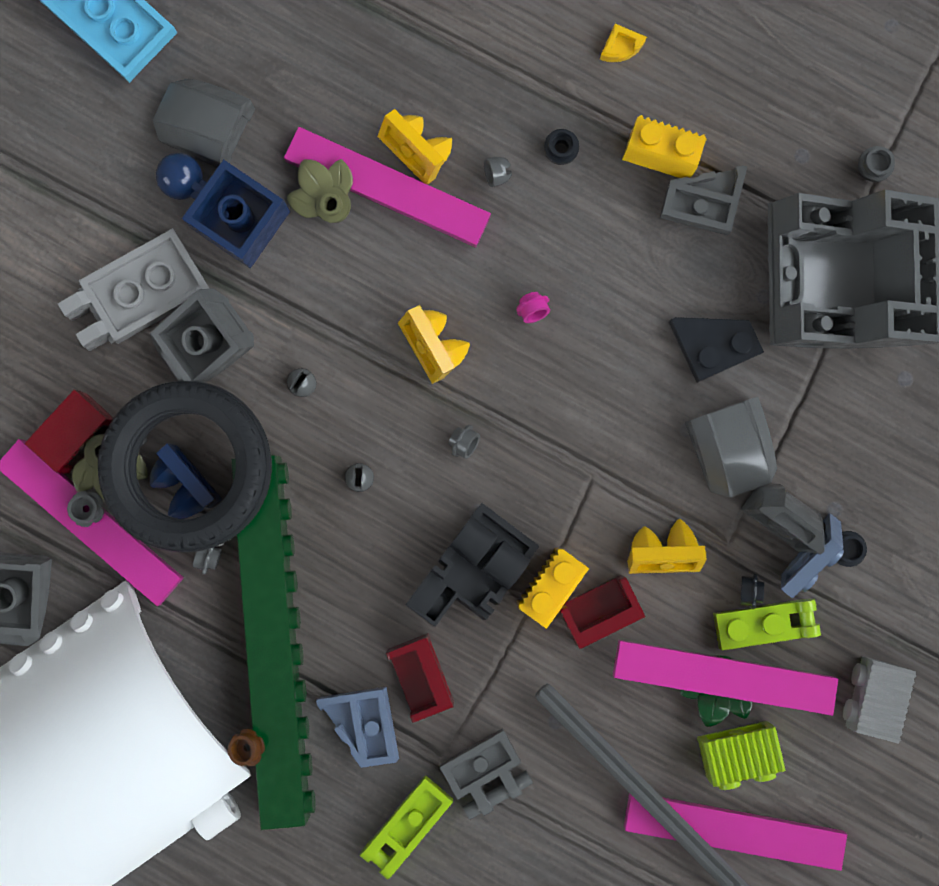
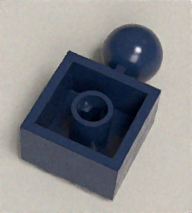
M172 153L165 156L156 168V181L165 195L177 200L194 199L182 220L193 231L250 269L291 212L282 198L224 159L208 182L203 180L202 170L197 161L183 153ZM235 212L241 215V217H239L236 220L232 218Z

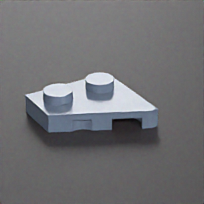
M830 513L823 520L826 529L824 531V553L819 555L799 552L781 574V590L792 599L801 590L804 592L808 591L817 581V574L826 565L831 567L836 564L843 555L841 521Z
M387 687L323 696L316 700L321 711L324 709L335 724L336 728L334 730L340 739L349 745L352 756L361 768L396 763L399 760Z

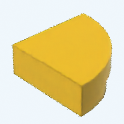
M614 24L600 60L622 62L630 59L641 50L647 37Z

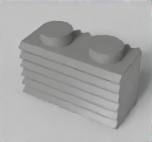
M862 656L861 663H857L852 671L851 680L855 688L852 699H848L844 705L843 718L846 720L845 726L854 732L899 744L901 741L900 736L903 734L902 729L906 720V713L908 712L909 699L913 691L912 686L915 683L916 671Z

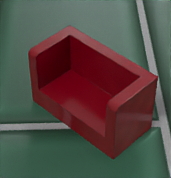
M73 390L24 444L53 471L69 474L73 469L69 461L103 424L109 426L113 417L87 393Z
M619 575L566 601L560 609V613L579 649L646 617L627 578L623 575Z
M428 633L387 650V658L392 660L410 707L412 723L454 707L452 694Z

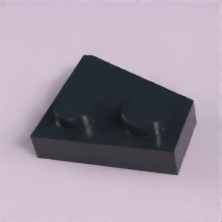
M675 317L669 321L697 383L764 353L749 320Z

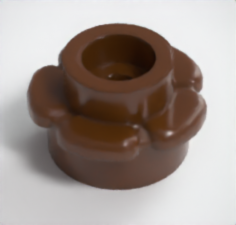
M252 729L241 730L240 734L237 733L232 737L228 745L230 759L239 766H254L258 764L261 760V754L265 750L263 739L256 736V732ZM246 744L250 746L249 751L245 747Z

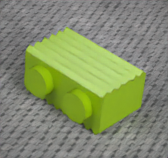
M768 721L697 736L705 775L713 787H719L721 790L735 789L741 785L740 782L742 780L770 781L776 778V773L786 771L776 727Z

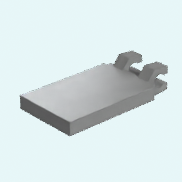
M172 228L80 279L79 283L82 287L78 289L79 292L59 302L58 306L64 316L68 317L71 321L87 314L91 310L97 322L76 334L82 346L91 351L106 343L107 340L111 344L114 342L119 344L169 316L198 289H209Z

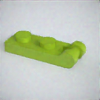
M813 598L756 606L754 610L752 607L713 613L718 647L723 651L821 636L820 625L815 623L813 612L817 610L816 601ZM799 613L801 625L791 626L789 614Z
M425 775L377 834L366 844L359 856L367 863L372 861L380 868L379 873L388 880L453 803V798ZM385 843L395 850L391 856L381 849Z

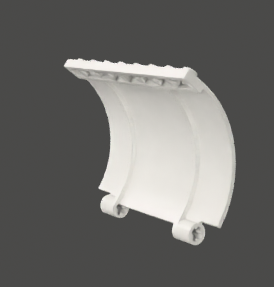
M126 580L114 589L106 592L101 598L82 611L77 612L68 621L52 632L47 633L42 639L0 667V886H112L194 827L201 837L205 840H210L241 817L237 803L228 792L251 776L250 770L245 766H239L232 762L228 751L206 728L172 681L158 657L140 618L141 608L135 588Z

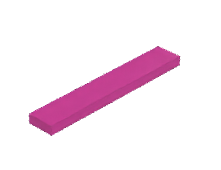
M298 127L284 157L287 163L298 168L302 160L308 159L319 162L328 170L336 161L342 159L352 172L353 185L350 189L351 192L477 248L491 217V213L301 127Z
M18 439L0 460V471L156 606H160L184 577L147 545L129 534L105 509L104 515L99 522H93L89 527L77 525L69 517L67 511L69 501L78 493L74 483L63 473L53 471L24 444L25 440ZM88 505L84 506L85 512L89 511Z
M618 640L613 677L618 679L832 716L839 680L833 676Z
M629 793L624 822L625 831L676 840ZM662 797L711 847L842 871L847 834L843 830Z

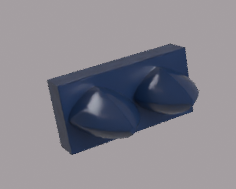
M167 443L156 453L160 458L156 461L151 471L150 486L152 488H167L179 482L183 484L175 493L170 503L168 516L178 519L188 518L205 508H213L222 500V497L177 445Z

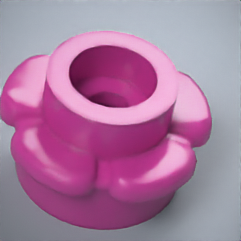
M538 292L524 295L519 300L520 304L516 308L518 316H522L525 323H534L545 318L550 313V308L547 304L549 298L546 295H539Z

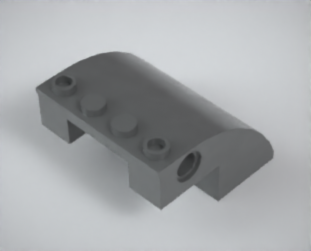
M882 190L853 201L796 193L768 203L770 345L801 348L854 349L939 343V198Z

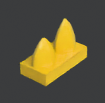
M394 109L385 115L377 137L423 183L428 185L436 179L441 166L448 159L452 149V138L435 137L425 140L421 136L424 127L423 117L416 115L401 116Z
M419 305L408 310L400 319L398 325L431 383L434 384L444 379L462 362L469 350L470 343L457 339L440 341L438 336L445 327L447 315L434 310H422Z
M678 519L670 530L667 547H662L656 534L646 526L637 532L627 560L629 574L700 572L707 558L705 546H699L690 527L682 519Z

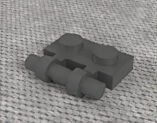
M503 728L440 764V769L457 800L469 793L473 796L474 801L463 806L470 820L481 813L484 816L494 811L493 806L509 797L515 799L523 794L521 790L533 784L527 770L515 777L512 775L510 770L521 764V759ZM499 776L503 784L486 793L482 786Z

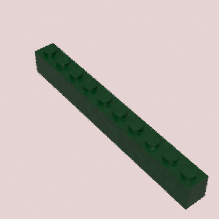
M271 455V480L266 498L253 520L237 534L252 728L256 732V736L263 739L265 750L261 754V760L255 765L261 830L305 826L311 816L310 813H315L314 790H308L307 776H312L311 753H305L304 739H309V720L307 716L302 717L301 702H306L305 680H299L298 668L299 665H303L304 656L302 644L296 643L295 629H300L301 619L299 607L293 606L292 594L297 592L298 582L296 571L290 570L289 557L294 556L295 545L293 535H288L286 521L292 518L290 499H285L284 484L289 483V472L287 463H282L281 457L277 455ZM231 459L232 474L234 481L236 471V459Z

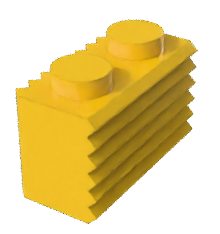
M640 115L637 117L631 130L622 160L678 178H691L695 170H697L706 137L704 134L699 136L697 132L692 134L691 130L685 132L684 128L679 130L677 126L671 127L670 123L664 125L663 121L658 123L656 119L653 121L649 117L644 119Z
M554 548L555 553L550 554L551 559L546 560L547 565L542 566L543 571H538V577H534V582L529 583L530 588L525 589L526 594L521 595L522 600H517L519 609L546 629L589 570L586 565L561 548Z

